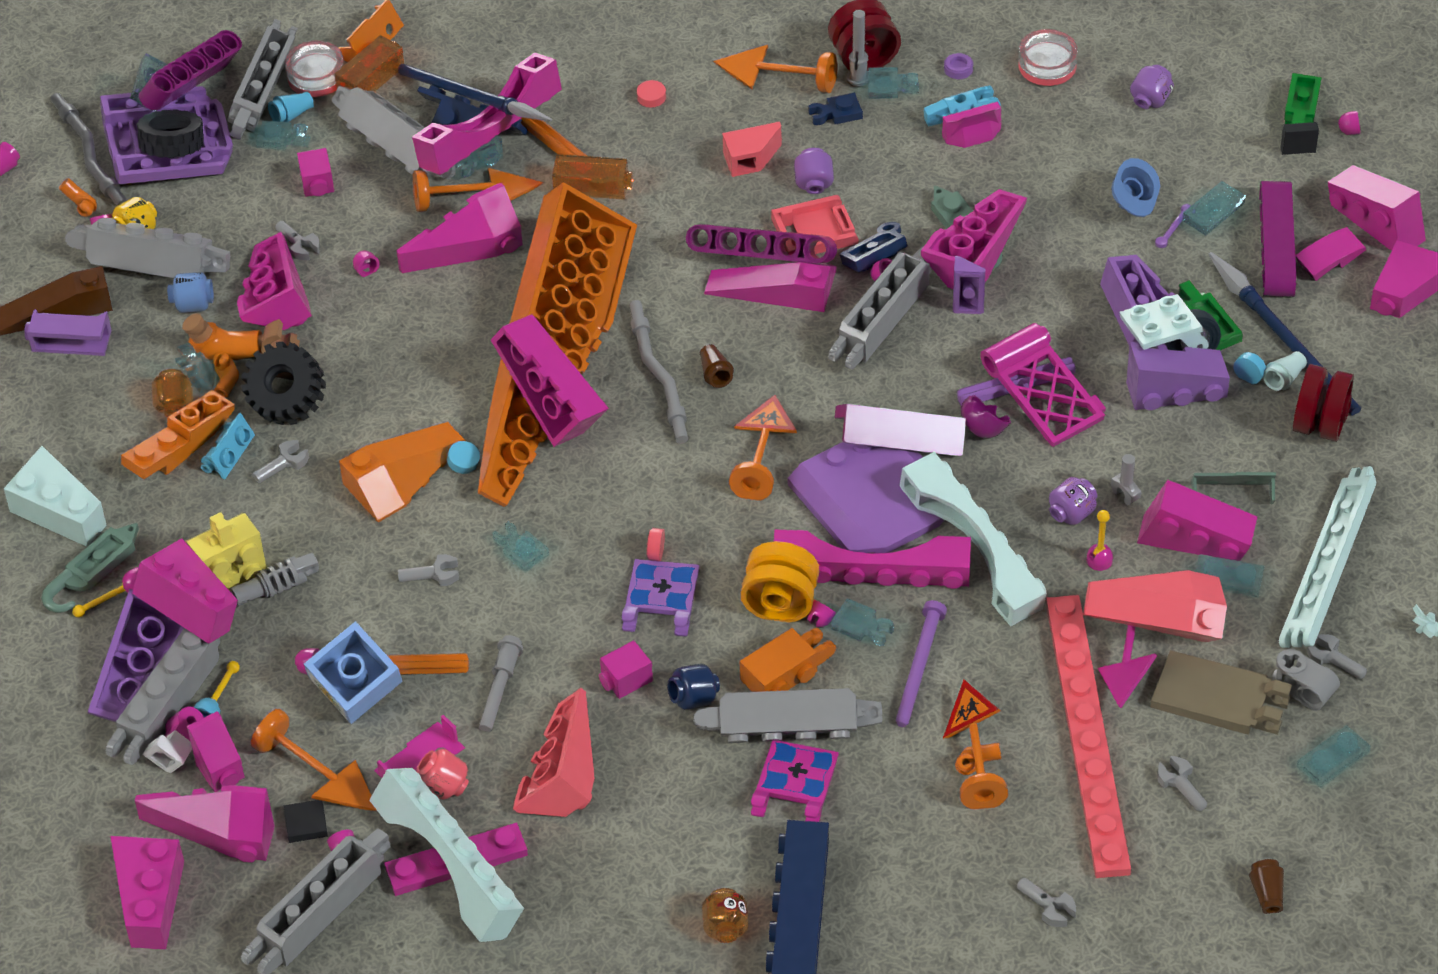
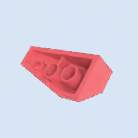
M1186 570L1088 582L1083 615L1197 641L1211 642L1222 639L1227 604L1219 577Z
M582 688L558 703L543 734L548 740L539 751L534 753L531 759L532 763L537 764L531 778L524 776L518 786L513 810L517 813L567 817L577 809L582 810L591 801L595 777L586 691Z

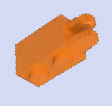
M791 628L739 661L740 680L752 692L789 691V689L800 682L806 683L810 681L817 672V666L832 657L836 651V645L829 640L813 649L823 638V632L819 628H813L801 636Z

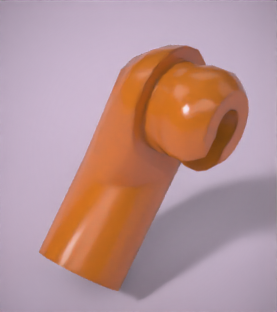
M67 178L62 182L59 190L77 205L78 213L84 217L91 216L97 209L96 200L77 186L71 179Z
M219 352L213 357L214 369L220 379L214 391L227 398L239 379V371L227 353Z
M999 743L981 745L983 763L1001 759ZM972 746L965 748L955 763L957 771L963 775H970L976 771Z

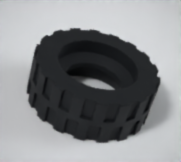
M177 109L162 110L146 114L138 120V146L143 153H147L150 156L160 158L183 157L199 151L204 145L203 120L196 113Z

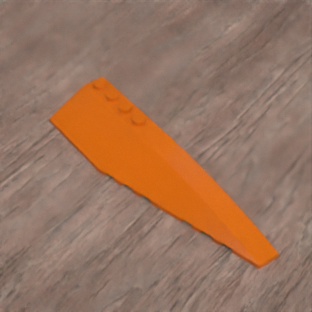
M564 182L544 195L510 323L533 314L576 369L583 374L589 365L586 359L590 352H596L602 343L598 339L601 332H608L613 324L637 224ZM501 359L487 423L478 494L505 507L522 481L526 466L530 465L536 457V448L540 442L545 441L547 435Z

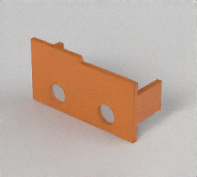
M385 0L381 5H376V11L371 17L364 19L347 38L350 46L337 48L344 61L360 62L361 66L366 69L404 26L390 0ZM387 24H390L392 27L390 35L386 32ZM369 45L373 47V54L371 56L367 52Z

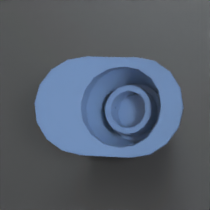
M1130 158L1125 160L1119 167L1116 177L1112 182L1111 191L1121 209H1125L1128 213L1135 216L1145 217L1150 215L1154 209L1160 190V181L1155 169L1150 164L1139 158Z

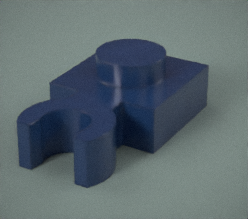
M855 92L827 98V104L825 105L813 103L808 106L809 115L819 114L812 116L813 125H822L829 119H833L834 124L863 119V111Z

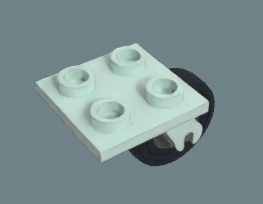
M1178 294L1165 296L1160 300L1136 305L1119 312L1120 318L1143 350L1165 344L1168 350L1183 351L1184 347L1216 350L1221 339L1220 327L1213 316L1204 310H1189Z

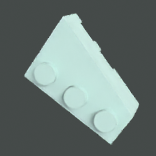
M43 446L37 450L4 488L11 513L86 547L106 527L101 502Z

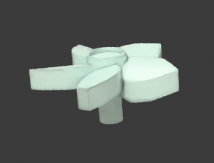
M1416 604L1413 610L1417 616L1412 621L1420 625L1416 629L1417 633L1423 632L1429 638L1433 636L1438 637V622L1435 621V614L1429 612L1425 615Z

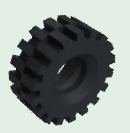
M283 341L276 342L277 348L267 344L264 346L266 352L261 354L257 350L253 354L257 359L254 362L247 361L245 366L249 369V373L242 372L241 379L246 383L241 385L242 392L246 395L244 398L260 416L269 422L273 420L276 424L284 425L285 421L290 425L298 424L297 417H300L303 421L308 419L309 416L306 412L310 409L316 412L319 408L315 404L316 400L323 401L324 394L320 389H326V382L321 378L325 376L324 372L319 367V363L304 348H299L295 343L289 342L287 346ZM282 372L291 373L294 378L291 388L282 394L275 393L272 389L274 378Z

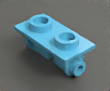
M238 413L234 420L224 425L223 431L215 441L217 446L211 447L206 456L202 457L201 469L204 472L212 473L215 470L222 479H226L255 436L241 413Z

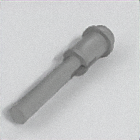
M863 10L853 12V52L849 55L850 71L847 73L848 82L857 87L867 84L870 80V74L867 71L868 55L865 52V12Z
M512 635L504 636L497 644L499 652L492 669L494 679L479 725V729L482 731H492L507 679L513 677L517 658L523 653L522 641Z

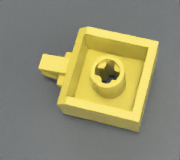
M220 512L209 518V530L185 541L229 591H231V587L255 578V574L259 570L266 569L260 533L245 513L225 520L224 515Z

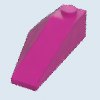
M499 183L472 195L466 200L468 202L467 206L455 214L450 211L443 216L446 221L433 230L425 229L396 250L400 272L407 273L493 258L504 253H511L522 246L521 225L504 185Z
M998 189L977 203L974 211L965 217L959 215L953 220V225L945 230L940 228L934 232L922 248L921 256L930 264V267L948 288L954 289L955 256L962 257L984 268L986 282L1027 202V197Z
M279 232L256 244L248 265L251 270L250 276L245 278L242 284L245 292L237 300L241 320L266 326L280 319L283 323L282 330L303 324L307 318L312 316L283 233Z
M795 262L711 270L704 294L825 312L837 266Z
M228 785L222 786L221 792L207 793L204 788L193 789L192 795L180 796L171 791L142 794L135 797V805L140 820L243 862L266 861L275 828L267 788Z

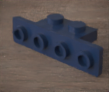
M430 85L429 89L419 86L417 90L425 99L439 104L431 123L455 125L468 121L488 107L485 104H480L479 107L471 105L469 99L455 94L454 98L446 96L444 90ZM519 119L509 128V130L526 135L528 132L521 124L522 119Z

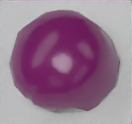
M976 395L967 397L962 403L961 416L966 418L965 425L978 437H996L1011 424L1008 415L998 418L996 415V405H985Z

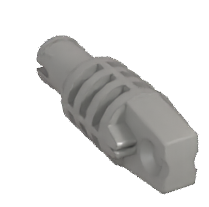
M313 553L298 558L293 556L283 560V562L275 563L274 566L266 567L265 570H259L255 574V578L231 587L230 592L238 600L237 607L261 596L271 598L277 593L280 594L284 590H289L293 586L296 587L306 582L307 576L319 571V564Z

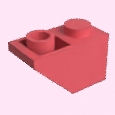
M780 121L722 133L723 154L732 177L761 171L782 145Z

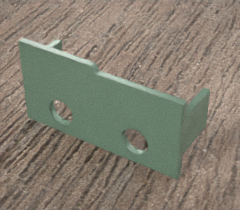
M1276 472L1194 473L1191 479L1192 490L1197 491V484L1269 485L1270 504L1275 502Z

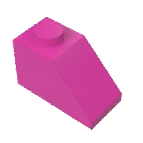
M218 711L187 726L196 766L214 792L221 790L222 786L236 785L239 780L245 778L241 758Z

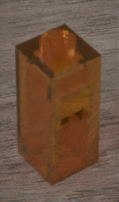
M380 35L334 74L336 89L338 86H343L349 89L359 87L367 91L378 90L398 73L399 65L404 64L402 46Z
M556 154L552 173L553 189L564 182L589 197L625 199L626 190L632 189L633 171H628V162L624 158Z

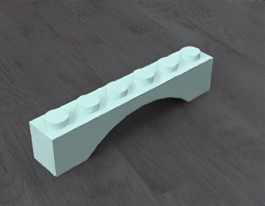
M933 452L903 467L900 487L918 510L934 514L956 526L968 537H971V540L983 555L991 574L993 588L992 605L1010 626H1013L1041 611L1047 594L1044 584L1039 578H1034L1027 569V564L1023 557L1019 554L1016 555L1011 549L1004 533L996 530L990 522L987 512L982 507H978L972 500L968 488L964 484H960L953 476L949 464L946 461H941L937 454Z
M413 768L387 769L369 801L387 823L400 824L413 829L425 837L437 850L454 882L461 919L479 942L505 939L524 910V907L516 899L513 891L500 879L494 867L485 860L477 850L475 843L469 840L458 826L457 821L442 806L439 798L423 782L418 772Z

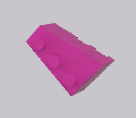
M1167 480L1144 514L1137 543L1240 562L1251 547L1258 516Z
M110 836L125 927L131 948L166 949L184 866L179 839Z

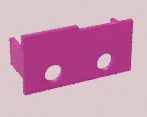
M442 715V725L436 722L409 741L405 749L385 763L378 760V768L374 771L381 778L387 769L413 768L416 771L421 759L431 750L435 751L438 748H445L456 755L465 747L458 741L456 726Z

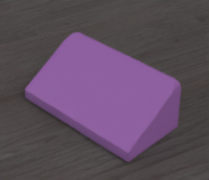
M955 256L953 312L982 314L984 313L985 269L962 257Z

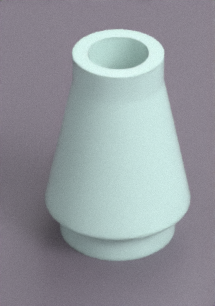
M1296 351L1291 355L1268 363L1263 376L1266 385L1275 391L1288 389L1300 371L1306 367L1307 360L1302 353Z

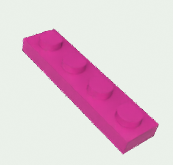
M517 822L468 837L469 840L475 843L477 850L492 866L528 856V850ZM435 848L384 863L395 896L452 879L445 862Z

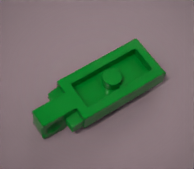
M1292 73L1284 115L1285 124L1314 122L1322 77Z
M1190 280L1179 284L1178 295L1189 310H1204L1212 315L1218 323L1221 339L1216 350H1223L1242 342V331L1210 292L1200 293Z

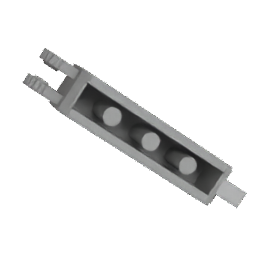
M274 19L271 26H267L233 100L227 119L228 122L233 124L230 136L241 140L245 129L252 132L255 131L289 57L297 27L291 26L287 33L279 30L281 21Z
M338 86L331 101L340 109L338 116L347 122V128L356 133L366 135L365 140L369 144L385 149V155L396 162H403L406 165L405 170L413 174L414 170H423L427 175L441 176L444 179H451L455 175V165L441 175L419 167L412 136L423 130L424 126L375 91H367L359 87L349 89Z
M100 218L92 225L79 224L75 226L74 229L67 232L64 238L66 239V245H69V247L85 250L86 258L91 264L169 278H174L180 273L226 272L230 268V251L212 246V239L202 238V235L198 233H185L183 235L173 233V230L169 228H157L154 230L145 228L140 223L125 225L116 223V220L112 218Z
M924 246L913 256L904 252L898 253L842 321L839 328V338L829 350V360L837 362L844 353L848 354L845 367L851 370L856 368L860 361L867 362L929 285V275L932 268L921 256V250Z
M184 628L115 722L117 730L107 743L105 750L108 756L117 757L125 745H128L129 747L125 750L123 758L125 763L133 765L144 753L149 743L160 735L166 734V723L169 718L186 707L219 660L218 646L220 638L208 644Z
M849 688L725 693L720 699V707H706V709L702 708L696 711L693 722L697 726L696 728L703 731L705 729L707 731L721 730V737H728L729 743L748 742V736H762V741L764 742L782 741V735L796 734V740H815L816 734L830 733V739L850 738V732H857V728L882 724V704L877 701L856 699V695Z
M377 828L363 841L353 836H346L260 920L256 928L258 936L249 943V946H246L241 960L245 964L250 965L266 952V956L257 967L259 974H271L281 964L287 967L381 874L380 864L384 860L383 854L390 848L388 834Z

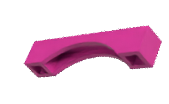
M533 53L514 67L509 80L498 96L515 98L518 102L525 103L534 109L542 103L549 101L552 96L562 90L556 59ZM489 105L479 115L455 125L431 123L412 136L419 167L441 175L462 159L470 156L476 149L489 143L499 133L509 129L512 124L522 117L514 114L507 115L505 112Z
M774 529V541L800 546L815 557L819 564L817 583L839 581L852 585L864 582L879 583L883 586L912 584L915 587L939 585L951 589L961 586L969 587L971 537L937 536L924 544L907 550L871 554L835 547L820 540L808 531Z

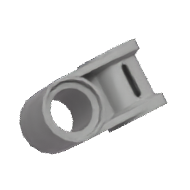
M1286 649L1277 656L1276 666L1278 669L1274 671L1272 681L1275 679L1282 681L1283 675H1286L1284 682L1292 684L1291 697L1300 701L1302 705L1311 710H1320L1340 686L1339 678L1332 670L1321 666L1303 655L1300 651Z

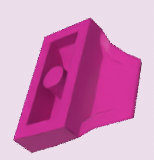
M998 101L943 116L942 137L946 144L966 148L993 140L1001 130V106Z

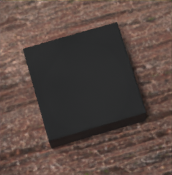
M1317 122L1283 124L1280 146L1282 155L1316 153L1319 134Z
M322 800L283 805L289 843L328 837Z

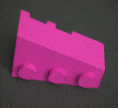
M1354 165L1328 181L1331 206L1392 251L1397 240L1415 246L1426 241L1419 191Z
M182 538L140 562L132 594L208 644L230 631L238 602L236 597Z

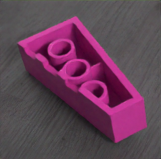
M533 314L503 326L492 337L491 342L553 447L583 434L609 409Z

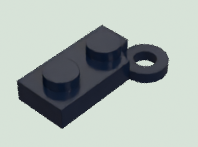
M898 222L884 223L877 228V234L839 253L842 264L860 272L869 270L873 264L884 258L895 256L898 251L908 247L905 235L900 234V224Z

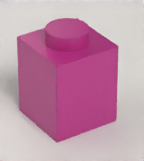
M322 148L297 153L305 197L322 196L326 193L334 192L327 149Z
M634 640L600 658L601 673H599V680L606 691L612 690L619 699L653 681L652 662Z

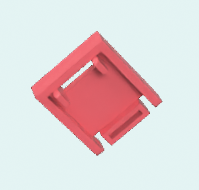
M838 195L771 210V219L776 231L787 232L785 227L793 225L796 233L823 235L832 238L837 245V249L853 246L859 242L844 204L842 205L841 198ZM792 238L788 239L785 244V250L789 255H792L796 250V243ZM817 242L814 248L815 254L826 252L823 242Z

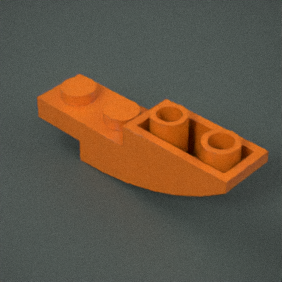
M211 390L168 416L166 428L121 455V465L142 479L149 477L158 470L166 475L169 474L215 435L234 411L235 404Z

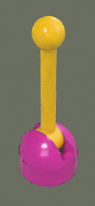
M1100 510L1097 513V520L1099 521L1098 544H1094L1089 548L1086 558L1088 566L1097 571L1108 569L1113 562L1112 551L1104 544L1106 522L1110 519V514L1106 510Z
M138 567L124 575L122 586L84 605H75L72 609V614L80 618L85 614V611L124 591L128 593L129 589L133 590Z

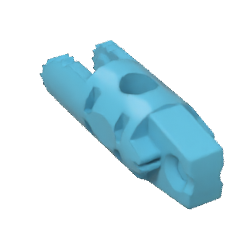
M989 85L943 98L932 105L924 107V119L929 127L943 123V116L997 101L1000 106L1001 104L998 98L992 97L994 90Z

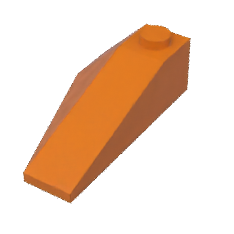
M445 422L366 445L339 460L343 485L377 522H380L406 507L411 501V497L430 481L429 478L440 467L446 465L450 447L458 441L466 440L449 422Z

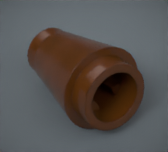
M709 344L704 346L700 350V357L705 381L715 388L727 386L733 379L734 368L715 345Z
M1264 859L1253 863L1249 878L1262 907V912L1264 914L1280 913L1284 909V869L1274 859Z

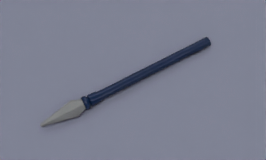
M400 64L398 67L400 75L493 106L507 115L514 114L518 117L552 121L550 117L525 103L518 102L515 98L498 96L407 64Z
M1210 252L1209 256L1229 291L1237 294L1241 301L1245 302L1255 311L1292 352L1302 353L1307 360V368L1309 364L1322 366L1264 303V300L1256 292L1255 288L1249 284L1246 275ZM1329 372L1327 380L1328 387L1332 379V375ZM1353 398L1349 410L1351 416L1361 411V407Z

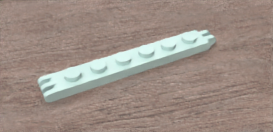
M1371 466L1363 467L1362 470L1359 467L1352 468L1349 476L1341 480L1279 637L1281 648H1290L1291 645L1293 647H1302L1303 644L1308 647L1315 644L1376 486V478Z

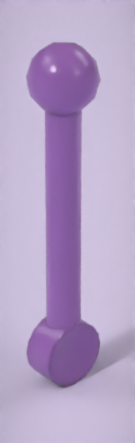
M1184 204L1181 207V213L1163 237L1156 238L1155 245L1157 247L1164 248L1167 246V240L1185 216L1192 213L1191 205Z

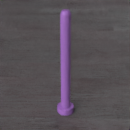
M931 600L924 604L922 613L926 618L896 717V723L900 727H905L909 724L938 621H942L947 612L946 606L938 601Z

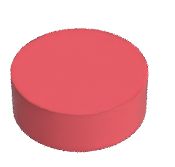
M645 81L637 87V100L645 107L660 106L666 100V88L659 81Z
M650 529L647 542V558L649 560L661 561L665 543L664 529Z

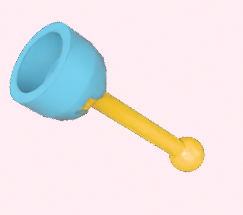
M228 662L226 666L227 672L212 697L202 698L195 704L194 708L198 709L203 717L216 711L220 714L221 710L217 700L231 676L239 671L240 665L238 662Z

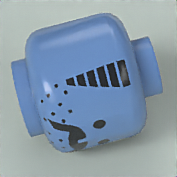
M202 272L177 274L174 277L173 285H168L167 288L169 303H175V307L180 313L205 311L209 303L214 301L212 280L207 279Z

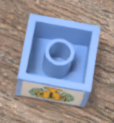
M356 621L304 663L308 677L351 724L403 682L399 668Z

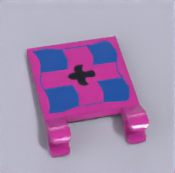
M772 741L757 788L751 799V805L753 806L751 815L764 817L769 797L807 804L805 808V821L819 822L839 752L784 741Z

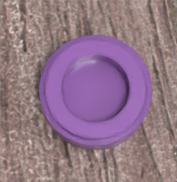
M962 53L949 55L944 61V72L953 79L967 78L973 72V60L968 55Z

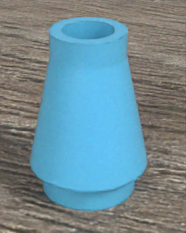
M307 91L299 94L275 96L273 101L268 103V111L275 123L283 122L287 124L306 110L313 108L314 103L312 96Z

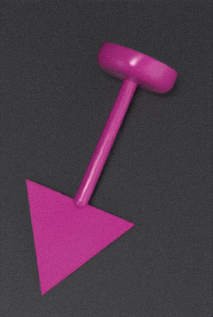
M1130 625L1127 627L1122 662L1098 668L1120 708L1123 707L1157 657L1156 654L1131 659L1136 627Z

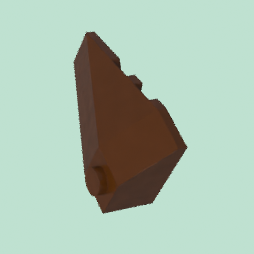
M98 266L69 273L1 306L0 336L24 331L26 323L31 321L34 310L41 314L83 316L113 311L103 267Z

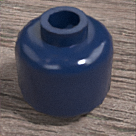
M695 664L675 669L672 677L668 680L667 689L670 700L674 704H677L683 710H690L711 705L715 700L716 693L720 690V682L718 676L712 673L707 665Z

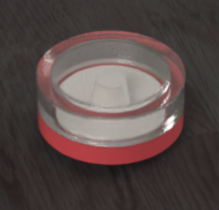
M1042 29L1026 35L1020 43L1019 71L1028 81L1038 85L1054 86L1062 84L1072 78L1076 72L1077 44L1068 34L1058 30Z
M304 42L294 47L286 56L285 67L288 84L298 94L307 91L312 97L325 96L336 91L338 86H341L345 80L342 52L338 47L329 42Z

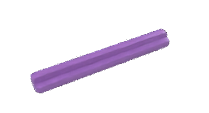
M1072 358L1061 359L1074 375L1076 367ZM1050 362L1036 366V370L1054 374L1055 367ZM1017 374L1010 379L1017 386L1029 388L1031 377ZM995 378L959 389L957 391V399L962 406L963 401L972 395H976L982 401H987L1010 393L999 379ZM1034 378L1032 387L1051 381Z

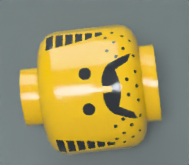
M132 197L116 206L113 210L112 219H115L116 223L125 225L140 223L148 229H155L156 227L155 217H157V211L154 205L140 197Z

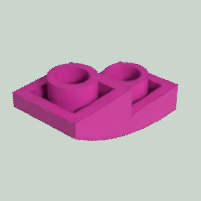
M1345 227L1319 239L1295 256L1300 265L1317 281L1335 266L1339 265L1341 268L1346 266L1366 251V247L1348 227Z

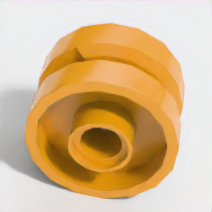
M774 541L755 547L747 561L746 576L743 579L741 588L742 603L755 616L766 620L790 623L805 618L812 609L814 589L817 586L819 576L817 560L806 549L792 543Z

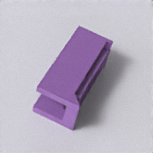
M34 310L31 321L25 325L24 333L25 339L30 342L32 352L105 356L112 330L107 311L98 316L41 314Z

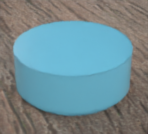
M1251 352L1241 354L1233 366L1237 377L1251 384H1257L1263 378L1264 371L1266 370L1264 361L1258 355Z
M467 441L454 443L447 455L449 467L461 474H467L475 470L480 459L478 448Z

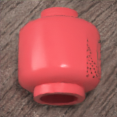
M446 749L429 751L421 759L416 769V772L420 774L421 779L430 791L441 800H446L453 795L458 797L466 789L469 782L466 779L468 772L466 763Z

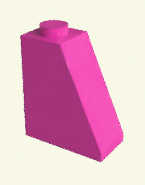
M1397 240L1373 289L1370 309L1385 316L1391 315L1401 318L1438 291V252Z

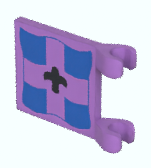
M635 559L626 604L622 611V630L635 631L638 612L675 615V636H687L700 566Z

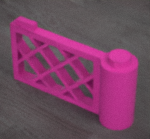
M1032 323L982 350L980 357L988 374L993 378L999 379L1043 437L1054 447L1104 420L1106 407L1096 395L1090 396L1052 349L1049 344L1051 336L1044 326ZM1048 358L1055 367L1054 374L1036 370L1037 363ZM1017 374L1031 377L1029 388L1015 385L1010 378ZM1034 378L1052 381L1051 391L1046 392L1032 389ZM1056 382L1069 385L1073 389V396L1054 393ZM1030 396L1049 400L1047 411L1034 409L1029 403ZM1052 401L1070 404L1069 416L1050 412ZM1074 405L1088 408L1092 416L1087 419L1073 417ZM1053 420L1067 423L1066 430L1055 436L1048 427V421Z

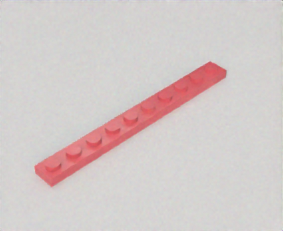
M1079 595L1047 597L1046 608L1095 877L1131 875V865Z

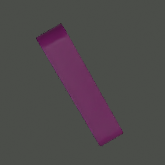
M223 30L156 71L139 93L141 103L150 110H160L223 70L241 49V39L234 32Z
M1261 181L1259 200H1261L1260 221L1262 225L1260 226L1261 243H1263L1261 257L1262 265H1264L1262 270L1263 296L1295 297L1296 260L1292 182Z
M710 224L694 225L686 233L688 247L697 252L807 263H828L834 259L837 253L835 241L823 235ZM701 230H704L708 235V241L704 246L698 242V234ZM730 233H734L737 237V245L733 249L727 245V237ZM761 235L767 242V246L762 252L756 247V240ZM790 238L796 243V250L792 255H789L785 250L786 241ZM819 241L823 242L826 247V252L821 258L814 251L815 245Z

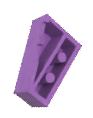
M1137 255L1108 257L1100 285L1130 346V342L1138 343V341L1120 318L1119 312L1175 294L1173 292L1169 294L1159 284L1160 278Z
M1130 342L1126 383L1135 410H1155L1169 405L1185 406L1191 402L1205 400L1213 402L1228 396L1230 377L1220 350L1184 347L1183 351L1168 350L1166 345H1158L1155 347L1156 349L1148 348L1143 350L1139 343Z

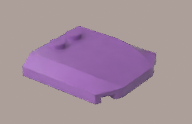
M203 86L194 87L165 107L157 110V112L173 109L186 110L196 113L203 120V147L191 155L188 154L183 157L174 158L150 156L139 149L138 120L146 114L155 112V110H150L141 103L139 99L140 92L100 96L103 126L118 184L224 173L232 154L233 143L222 104L217 99L211 100L206 95V89Z
M841 442L800 463L788 477V486L842 549L862 553H889L939 527L944 519L934 514L918 510L900 487L902 468L923 458L918 451Z

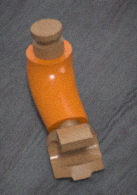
M197 313L186 318L182 325V329L190 337L189 345L198 355L208 360H213V357L219 352L227 353L232 360L255 357L253 354L257 350L263 354L266 352L264 346L267 344L277 348L276 342L283 341L287 346L291 342L295 343L298 347L300 340L297 339V334L289 333L282 335L283 323L280 319L267 324L263 335L261 330L227 331L218 327L213 322L204 321L203 317Z

